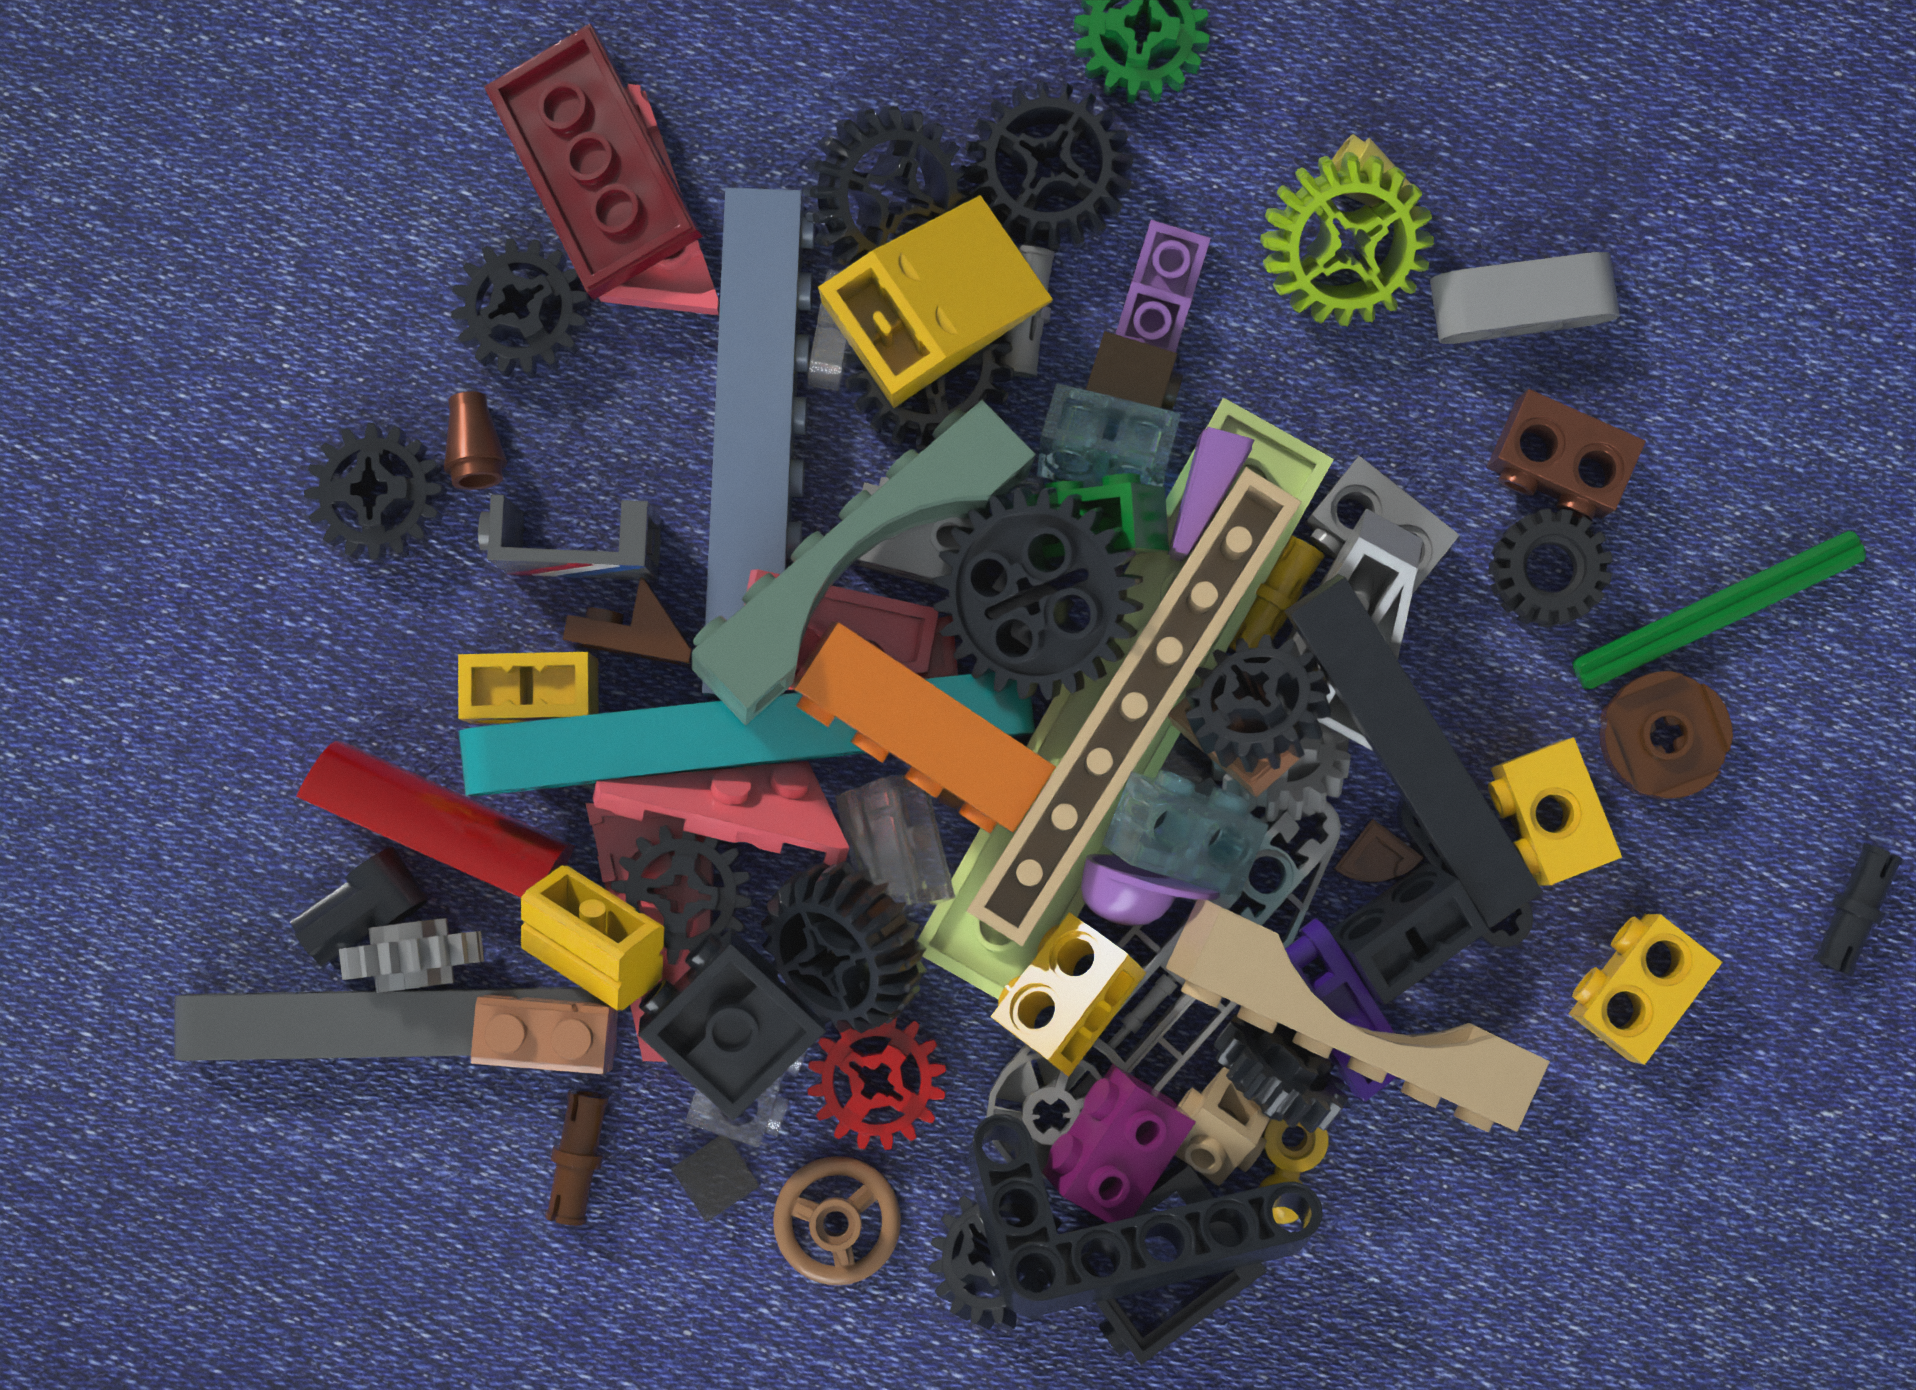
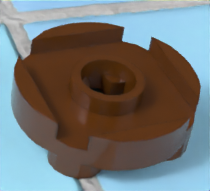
M1673 671L1654 672L1625 684L1602 709L1599 736L1604 760L1612 774L1633 794L1646 795L1658 799L1680 798L1701 791L1715 780L1721 771L1719 768L1724 763L1726 752L1730 751L1733 729L1725 704L1710 687L1704 683L1699 684L1690 677L1682 676L1684 674ZM1661 717L1667 726L1678 725L1681 730V736L1673 740L1675 751L1667 754L1661 745L1654 746L1650 739V734L1656 731L1654 722Z

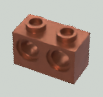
M1528 389L1515 401L1486 468L1501 474L1498 481L1505 487L1525 495H1534L1536 490L1558 499L1556 507L1559 510L1573 511L1572 517L1580 519L1584 516L1592 521L1594 516L1601 519L1616 510L1646 440ZM1523 433H1534L1544 440L1547 446V457L1544 462L1532 461L1522 453L1520 438ZM1582 458L1593 459L1602 466L1605 473V481L1602 488L1590 487L1582 481L1578 471Z

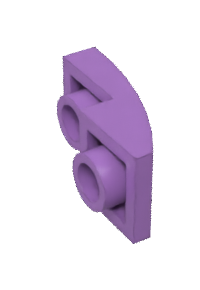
M1154 220L1150 221L1116 330L1117 335L1176 353L1210 243V237Z

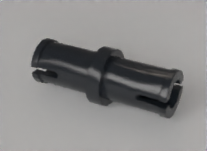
M1867 843L1862 845V852L1843 895L1835 894L1831 906L1835 907L1836 911L1819 950L1812 959L1849 976H1853L1855 972V965L1873 924L1880 926L1885 913L1881 912L1880 908L1897 869L1904 860L1897 855H1890L1891 852Z

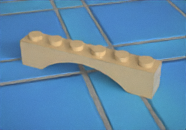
M1197 899L1166 966V969L1185 979L1181 989L1183 993L1215 1008L1218 1007L1222 997L1241 1005L1237 1014L1238 1018L1272 1034L1277 1023H1281L1296 1030L1292 1040L1293 1043L1328 1059L1333 1048L1351 1056L1346 1067L1379 1083H1383L1386 1074L1390 1073L1405 1080L1400 1090L1402 1093L1434 1108L1437 1107L1441 1097L1458 1105L1453 1116L1486 1132L1490 1131L1494 1122L1516 1132L1518 1131L1550 1062L1470 1023L1439 1032L1408 1035L1371 1031L1348 1023L1335 1015L1310 991L1292 965L1278 933L1208 900Z

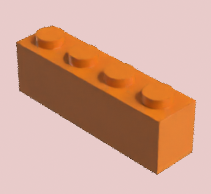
M832 621L795 676L794 683L790 686V688L802 695L796 707L827 727L830 726L835 717L857 731L850 741L852 744L881 763L891 753L910 766L904 778L936 799L942 790L945 789L964 801L958 813L990 834L997 824L1014 833L1056 768V766L839 622Z

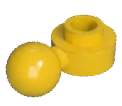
M1270 1118L1261 1136L1267 1140L1264 1151L1276 1166L1274 1173L1263 1179L1258 1188L1282 1182H1298L1303 1184L1299 1179L1300 1172L1308 1171L1317 1166L1326 1154L1328 1148L1327 1130L1323 1131L1317 1127L1313 1133H1309L1298 1122L1296 1126L1303 1128L1304 1138L1299 1145L1288 1147L1282 1143V1134L1289 1126L1284 1119L1277 1121ZM1286 1207L1272 1209L1273 1218L1277 1224H1288L1299 1218L1292 1209Z

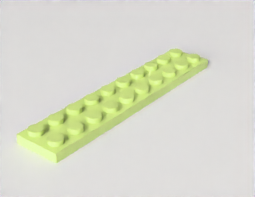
M1225 398L1222 399L1207 427L1249 437L1255 441L1252 444V451L1203 534L1246 467L1300 500L1301 504L1198 666L1211 670L1217 666L1213 652L1219 649L1226 653L1258 596L1255 593L1260 583L1264 584L1334 460ZM1195 449L1166 498L1169 546ZM1168 551L1138 554L1131 560L1125 574L1143 576V582L1128 588L1127 597L1135 599L1144 605L1142 610L1125 614L1123 620L1137 630L1136 636L1129 639H1114L1123 650L1125 656L1116 662L1100 657L1107 675L1094 681L1083 673L1085 688L1073 694L1067 690L1062 682L1060 695L1053 698L1027 744V748L1057 768L1191 553L1182 562L1169 559ZM1195 672L1173 708L1186 697V690L1200 685ZM1168 715L1023 946H1020L966 910L1031 807L1014 833L998 824L991 834L980 828L917 939L918 942L927 948L922 956L999 1000L1005 986L1015 977L1021 976L1037 956L1039 943L1046 932L1053 926L1061 924L1069 912L1078 917L1085 904L1082 897L1081 882L1086 856L1090 854L1112 855L1181 733L1172 725Z

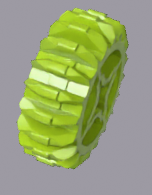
M1346 152L1342 158L1340 171H1337L1332 160L1328 156H1324L1318 160L1321 175L1315 179L1305 168L1297 169L1295 175L1303 187L1296 193L1283 185L1278 188L1277 194L1287 204V207L1284 211L1277 208H1268L1266 210L1265 218L1274 226L1279 227V230L1261 234L1260 242L1264 248L1276 251L1263 260V265L1268 273H1281L1274 281L1273 287L1281 296L1292 293L1289 303L1296 312L1300 313L1311 306V316L1316 322L1323 323L1334 309L1335 318L1339 325L1348 327L1352 320L1354 309H1358L1365 322H1373L1376 314L1374 304L1381 301L1389 311L1397 310V300L1391 294L1398 287L1406 293H1415L1417 286L1407 276L1410 269L1418 272L1428 270L1429 262L1415 252L1416 250L1426 249L1434 245V237L1429 232L1419 229L1432 219V215L1426 207L1415 206L1420 200L1422 192L1415 184L1402 187L1406 174L1395 166L1383 174L1384 162L1379 157L1372 155L1360 171L1358 156L1353 152ZM1359 192L1371 194L1383 200L1372 208L1366 204L1355 211L1345 212L1339 210L1331 198L1346 193ZM1315 211L1320 221V231L1317 238L1306 247L1308 253L1300 258V237L1307 220ZM1334 218L1345 230L1350 229L1352 231V238L1356 243L1354 247L1361 256L1360 261L1349 250L1344 251L1341 247L1342 243L1338 237L1340 233L1333 224ZM1393 222L1394 235L1392 245L1387 257L1378 267L1374 258L1375 248L1382 237L1389 233L1387 226ZM1339 269L1354 270L1362 279L1359 282L1342 286L1327 285L1313 280L1322 272L1328 276Z

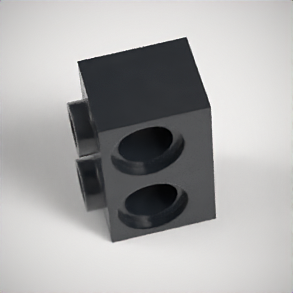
M1428 862L1423 863L1329 930L1370 995L1384 1005L1489 931L1460 880Z

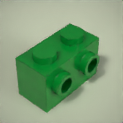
M1136 473L1103 476L1102 486L1083 488L1082 481H1062L1045 484V488H1056L1059 507L1067 496L1079 494L1082 496L1080 515L1083 516L1094 508H1103L1105 511L1098 528L1102 532L1119 526L1123 529L1122 534L1113 544L1116 552L1135 550L1138 555L1169 551L1165 487L1141 484L1140 474ZM1035 494V495H1034V498H1035L1036 503H1037V499H1038L1039 494ZM1048 534L1042 548L1045 559L1048 563L1052 564L1063 563L1066 554L1063 543L1055 535Z

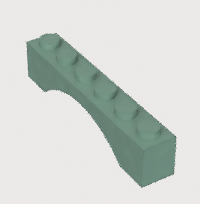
M983 400L978 402L966 414L960 408L950 413L934 430L932 435L936 440L920 454L914 449L904 453L887 471L886 477L889 480L872 495L867 490L858 493L839 513L838 517L842 521L825 536L819 531L808 536L792 553L790 557L794 562L777 578L771 573L761 577L744 594L742 601L746 605L728 620L722 615L714 618L696 635L693 640L697 647L692 651V670L745 726L794 683L798 653L810 619L828 589L854 561L882 541L916 526L954 517L969 518L968 512L979 507L989 511L991 509V497L1009 494L1028 477L1036 454Z

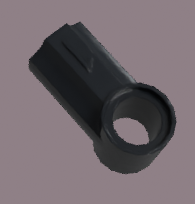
M393 846L382 850L361 863L345 877L347 883L290 921L296 938L307 954L313 957L320 967L326 966L338 958L339 949L354 947L370 936L369 928L398 924L429 901Z

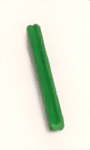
M1847 531L1574 659L1572 667L1577 680L1584 689L1588 690L1602 685L1863 562L1866 558L1865 548L1854 531Z

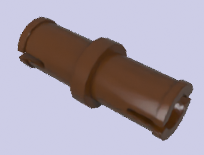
M571 1089L568 1090L567 1094L568 1103L560 1145H554L552 1149L551 1161L556 1163L545 1218L549 1221L556 1220L555 1223L580 1226L586 1224V1211L594 1170L600 1169L603 1154L598 1151L609 1096L598 1094V1092Z

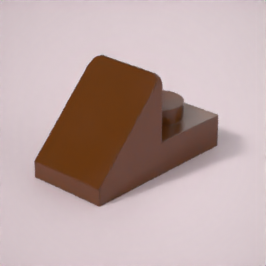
M640 577L631 626L623 625L624 614L600 608L587 607L585 618L567 615L563 640L572 646L692 668V647L650 584L643 577Z

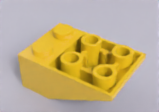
M981 195L872 250L818 287L822 305L893 408L1053 301Z

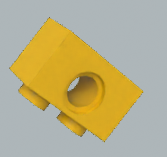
M1574 737L1555 742L1490 768L1495 781L1488 783L1492 802L1501 818L1510 817L1519 839L1512 843L1539 886L1553 885L1622 858ZM1546 796L1555 799L1563 811L1562 823L1552 833L1544 830L1536 819V807L1541 799Z

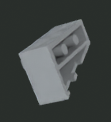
M1366 509L1319 586L1337 574L1346 577L1398 660L1423 539ZM1293 627L1285 642L1288 639L1294 640L1300 655L1310 652L1295 627ZM1326 678L1331 692L1326 695L1331 708V716L1317 719L1318 722L1372 750Z

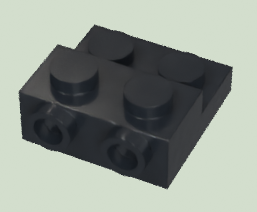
M731 928L720 939L713 933H709L702 938L685 959V963L691 968L674 985L664 978L651 988L639 1005L644 1014L640 1017L638 1036L734 1121L826 1032V1026L819 1016L778 980V970Z

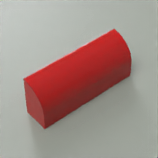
M334 741L321 753L296 797L520 898L527 889L562 865L566 866L575 845L341 741Z

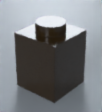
M1104 331L1083 402L1155 424L1160 408L1173 410L1181 386L1183 374L1172 371L1177 353Z

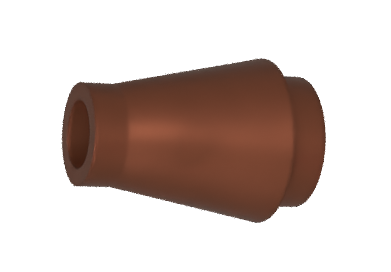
M476 391L452 395L448 399L450 414L444 471L451 475L452 485L459 489L476 490L495 486L503 480L502 469L507 466V460L488 410L486 395Z

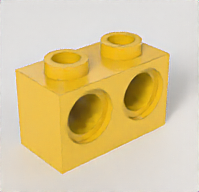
M589 652L458 654V718L470 724H508L599 714L598 659Z
M1069 912L1061 924L1053 926L1043 936L1037 949V956L1024 973L1012 979L1005 986L1000 994L998 1007L990 1017L1069 1077L1146 975V972L1129 954ZM1095 954L1092 967L1083 975L1073 976L1076 963L1086 955ZM1055 1005V1013L1052 1020L1046 1026L1035 1029V1019L1040 1011L1048 1006Z
M1644 914L1640 920L1633 916L1621 927L1611 942V947L1616 952L1602 970L1594 967L1582 978L1572 994V997L1578 1002L1569 1012L1570 1016L1628 1061L1642 1065L1647 1063L1723 963L1661 914ZM1661 941L1670 950L1671 965L1665 974L1656 977L1647 967L1646 954L1654 943ZM1624 992L1632 1001L1633 1014L1627 1024L1616 1028L1608 1018L1607 1006L1614 995Z

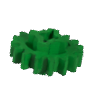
M1122 0L1081 1V8L1088 15L1075 16L1073 32L1086 37L1075 42V56L1081 58L1091 57L1085 68V76L1089 80L1103 74L1106 77L1103 93L1107 96L1111 95L1118 86L1127 88L1126 97L1128 103L1134 104L1139 90H1148L1154 103L1159 102L1164 84L1167 83L1176 92H1180L1183 89L1185 78L1182 70L1192 74L1198 73L1202 59L1195 52L1207 50L1210 35L1197 31L1206 25L1209 15L1207 9H1191L1196 0H1132L1121 9L1111 7ZM1158 1L1169 7L1176 17L1168 16ZM1141 13H1145V26L1148 27L1147 42H1143L1141 54H1137V41L1134 40L1135 26L1139 25ZM1105 49L1114 50L1125 64V67L1115 62ZM1161 57L1172 58L1168 63L1159 68L1147 70L1148 66Z

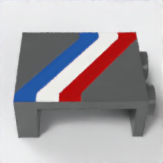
M491 495L490 512L482 511L478 524L480 550L488 551L487 560L508 575L640 580V577H643L645 580L659 581L662 518L648 501L621 500L619 552L523 548L525 513L504 495Z

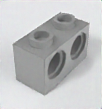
M1358 456L1304 523L1314 531L1310 536V540L1333 559H1336L1353 531L1345 527L1337 516L1338 502L1345 499L1359 502L1365 510L1368 509L1422 538L1423 544L1413 593L1460 536L1361 456Z

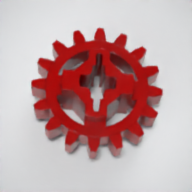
M896 1017L890 1023H884L880 1027L868 1029L862 1034L850 1028L840 1033L842 1038L838 1041L826 1036L821 1037L818 1043L828 1053L826 1060H810L808 1068L815 1073L822 1074V1082L813 1084L807 1090L809 1096H824L826 1104L816 1114L819 1121L828 1119L833 1115L840 1121L835 1129L834 1137L840 1139L851 1129L858 1132L857 1144L859 1149L864 1150L871 1136H880L884 1149L890 1150L893 1146V1133L901 1131L910 1141L917 1138L916 1129L913 1124L917 1117L922 1121L933 1123L936 1115L926 1103L928 1099H944L946 1090L933 1085L932 1077L946 1072V1065L940 1062H929L927 1056L933 1052L938 1043L935 1039L919 1043L914 1038L920 1025L916 1020L908 1024L904 1030L896 1027ZM883 1036L891 1038L888 1045L882 1051L864 1054L856 1047L851 1046L852 1043L866 1037ZM910 1052L914 1056L920 1071L921 1083L919 1093L914 1091L904 1081L902 1064ZM852 1061L862 1068L866 1066L872 1070L878 1068L881 1063L887 1065L891 1069L887 1080L895 1086L893 1090L903 1097L898 1096L893 1091L887 1092L881 1088L874 1095L867 1093L863 1089L867 1078L860 1072L861 1068L853 1064ZM836 1066L847 1074L850 1080L852 1096L845 1106L841 1103L835 1089L834 1073ZM892 1106L897 1111L903 1113L901 1116L885 1122L863 1120L870 1109Z

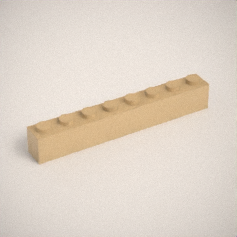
M1247 467L1245 468L966 910L968 913L1020 946L1024 945L1301 504L1300 500Z

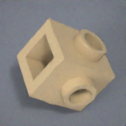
M1226 1067L1221 1069L1201 1093L1192 1087L1178 1104L1196 1123L1175 1155L1218 1186L1222 1184L1236 1167L1246 1172L1254 1164L1267 1143V1140L1261 1135L1270 1120L1269 1117L1262 1113L1259 1105L1253 1100L1246 1099L1243 1096V1092L1236 1090L1232 1081L1226 1077V1074L1229 1072V1069Z

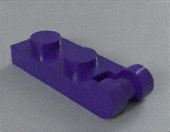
M1315 918L1299 930L1301 937L1285 948L1292 965L1310 991L1335 1015L1348 1023L1371 1031L1395 1033L1329 930ZM1315 958H1318L1325 970L1308 981L1301 969ZM1335 1048L1332 1049L1329 1058L1354 1096L1364 1102L1397 1078L1387 1073L1383 1083H1379L1346 1067L1350 1060V1055Z

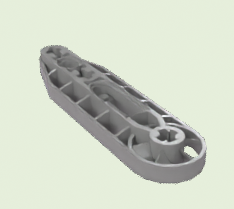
M1327 801L1325 810L1320 813L1312 809L1308 804L1302 806L1301 817L1316 814L1319 818L1315 825V830L1320 835L1318 841L1314 839L1302 840L1290 852L1292 855L1301 858V862L1297 866L1286 852L1270 845L1271 840L1275 836L1280 844H1287L1300 828L1289 815L1287 809H1279L1274 821H1270L1269 825L1246 850L1242 849L1234 841L1268 822L1269 820H1267L1266 815L1240 829L1242 833L1190 861L1181 872L1189 875L1200 861L1226 846L1238 859L1215 884L1221 889L1220 897L1208 901L1228 910L1238 899V897L1227 893L1228 888L1234 883L1235 888L1242 897L1259 905L1258 910L1254 914L1249 907L1243 906L1236 914L1262 926L1285 900L1296 909L1282 940L1284 948H1287L1295 939L1339 840L1341 824L1338 813ZM1259 857H1268L1275 861L1281 873L1278 886L1267 894L1256 891L1248 878L1251 864ZM1315 867L1300 901L1292 894V891ZM1190 899L1194 904L1197 899ZM1192 910L1160 946L1140 930L1143 925L1131 926L1115 944L1122 949L1135 935L1154 952L1141 966L1146 975L1122 1007L1159 966L1169 975L1166 976L1163 973L1149 993L1131 1013L1128 1012L1121 1020L1124 1025L1108 1043L1098 1037L1092 1045L1106 1055L1114 1065L1130 1073L1157 1042L1160 1043L1176 1059L1151 1086L1157 1091H1160L1237 1005V1003L1230 1000L1224 1005L1220 1002L1216 1008L1218 1012L1180 1053L1163 1038V1035L1196 1000L1182 992L1123 1059L1114 1051L1131 1031L1136 1034L1144 1025L1143 1022L1167 995H1171L1178 987L1175 984L1176 981L1181 986L1184 985L1185 979L1166 969V966ZM1054 1013L1040 1028L1046 1026L1052 1020ZM1025 1044L1003 1068L992 1086L986 1118L994 1114H1008L1024 1122L1032 1139H1034L1033 1145L1040 1171L1042 1172L1047 1164L1048 1154L1052 1145L1061 1135L1069 1131L1084 1108V1100L1089 1089L1102 1077L1096 1068L1084 1059L1080 1061L1068 1077L1035 1051L1030 1052L1031 1048ZM1032 1060H1037L1044 1084L1038 1085L1031 1065ZM1087 1070L1090 1071L1087 1077L1071 1093L1069 1090ZM996 1098L1022 1103L1021 1112L995 1106ZM1043 1099L1051 1105L1058 1099L1063 1100L1068 1108L1061 1109L1063 1117L1067 1118L1065 1123L1059 1128L1052 1123L1045 1125L1043 1129L1038 1127L1033 1120L1039 1119L1040 1115L1038 1110L1033 1109L1039 1101ZM992 1140L1007 1163L1015 1159L1010 1154L1013 1148L1008 1143L1001 1140Z

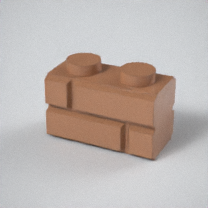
M493 994L477 997L471 1064L605 1074L613 1070L618 1011L604 1003L530 997L518 999L517 996Z

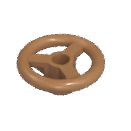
M831 1156L814 1160L802 1166L787 1180L776 1200L773 1227L776 1242L782 1255L797 1272L818 1283L848 1285L871 1276L890 1258L900 1234L901 1213L894 1190L880 1172L867 1163L854 1158ZM828 1176H847L863 1183L847 1199L833 1197L817 1203L800 1197L801 1193L810 1184ZM877 1200L882 1216L879 1238L871 1251L855 1262L852 1245L860 1235L862 1227L861 1213ZM832 1211L842 1212L847 1217L849 1226L841 1233L831 1232L825 1225V1216ZM793 1216L809 1222L812 1239L822 1249L833 1252L835 1266L822 1264L812 1259L802 1250L794 1235Z

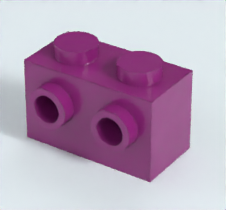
M1112 1064L1104 1078L1095 1082L1089 1089L1084 1100V1108L1069 1131L1061 1135L1052 1145L1048 1154L1047 1164L1041 1173L1064 1198L1108 1223L1132 1218L1196 1121L1172 1099Z

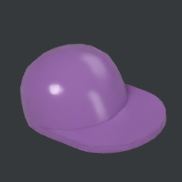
M1111 854L1087 855L1081 882L1083 901L1089 909L1107 921L1125 926L1148 924L1162 917L1172 906L1176 897L1213 900L1218 899L1221 892L1218 886L1206 880L1147 861Z

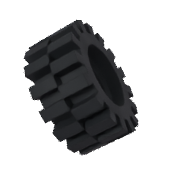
M1544 509L1533 515L1525 516L1502 534L1503 537L1495 543L1491 552L1495 556L1494 560L1489 563L1488 575L1494 574L1495 583L1490 586L1494 596L1497 594L1501 595L1504 603L1500 606L1507 613L1514 611L1519 615L1517 620L1525 624L1535 622L1538 623V627H1551L1557 624L1563 625L1580 618L1590 612L1591 607L1599 604L1605 595L1602 593L1603 588L1611 582L1612 573L1607 572V565L1613 561L1611 551L1604 553L1601 543L1607 541L1601 531L1594 534L1589 529L1593 522L1583 516L1580 519L1573 518V511L1561 509L1558 512ZM1540 545L1558 546L1569 555L1572 561V579L1562 591H1542L1528 577V557Z

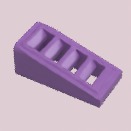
M1207 427L1206 430L1202 431L1197 440L1169 546V559L1182 562L1192 552L1252 451L1254 439Z

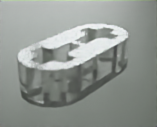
M828 269L825 282L841 271ZM822 302L820 304L811 353L808 385L840 391L846 368L844 355L849 351L850 344L822 305Z

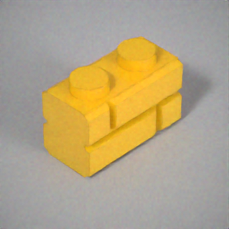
M560 866L527 889L521 897V920L525 922L521 926V948L615 1010L623 1011L657 985L658 981L662 978L663 955L660 952L664 947V926L644 913H638L636 908L569 866Z

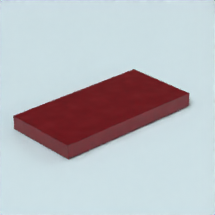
M591 24L586 25L484 86L586 292L594 300L703 237L599 33Z

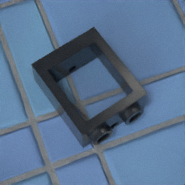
M1182 1160L1159 1177L1134 1217L1145 1215L1176 1191L1186 1205L1214 1198L1192 1167ZM1101 1220L1094 1226L1107 1224L1108 1222ZM1223 1221L1209 1224V1230L1213 1239L1220 1245L1235 1247L1240 1244L1239 1235L1230 1224ZM1095 1251L1082 1254L1081 1263L1084 1269L1091 1275L1100 1277L1087 1259ZM1261 1263L1220 1272L1141 1332L1116 1298L1099 1301L1096 1304L1104 1313L1106 1319L1098 1324V1326L1120 1357L1131 1351L1142 1365L1265 1274L1267 1270Z

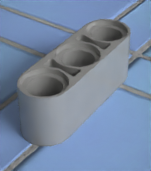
M1591 252L1462 269L1443 273L1430 279L1439 343L1442 344L1465 343L1606 323L1620 316L1611 254L1608 252Z

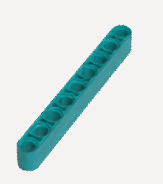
M989 672L976 679L972 677V674L925 679L1011 737L1030 735L1035 732L1031 697L1019 699L1017 680L1008 689L997 692L994 691L996 672ZM799 693L781 694L746 726L722 701L489 725L458 731L465 796H484L593 784L597 780L618 779L629 776H650L866 754V752L850 742L857 731L835 717L830 726L827 727L796 707V704L802 697Z

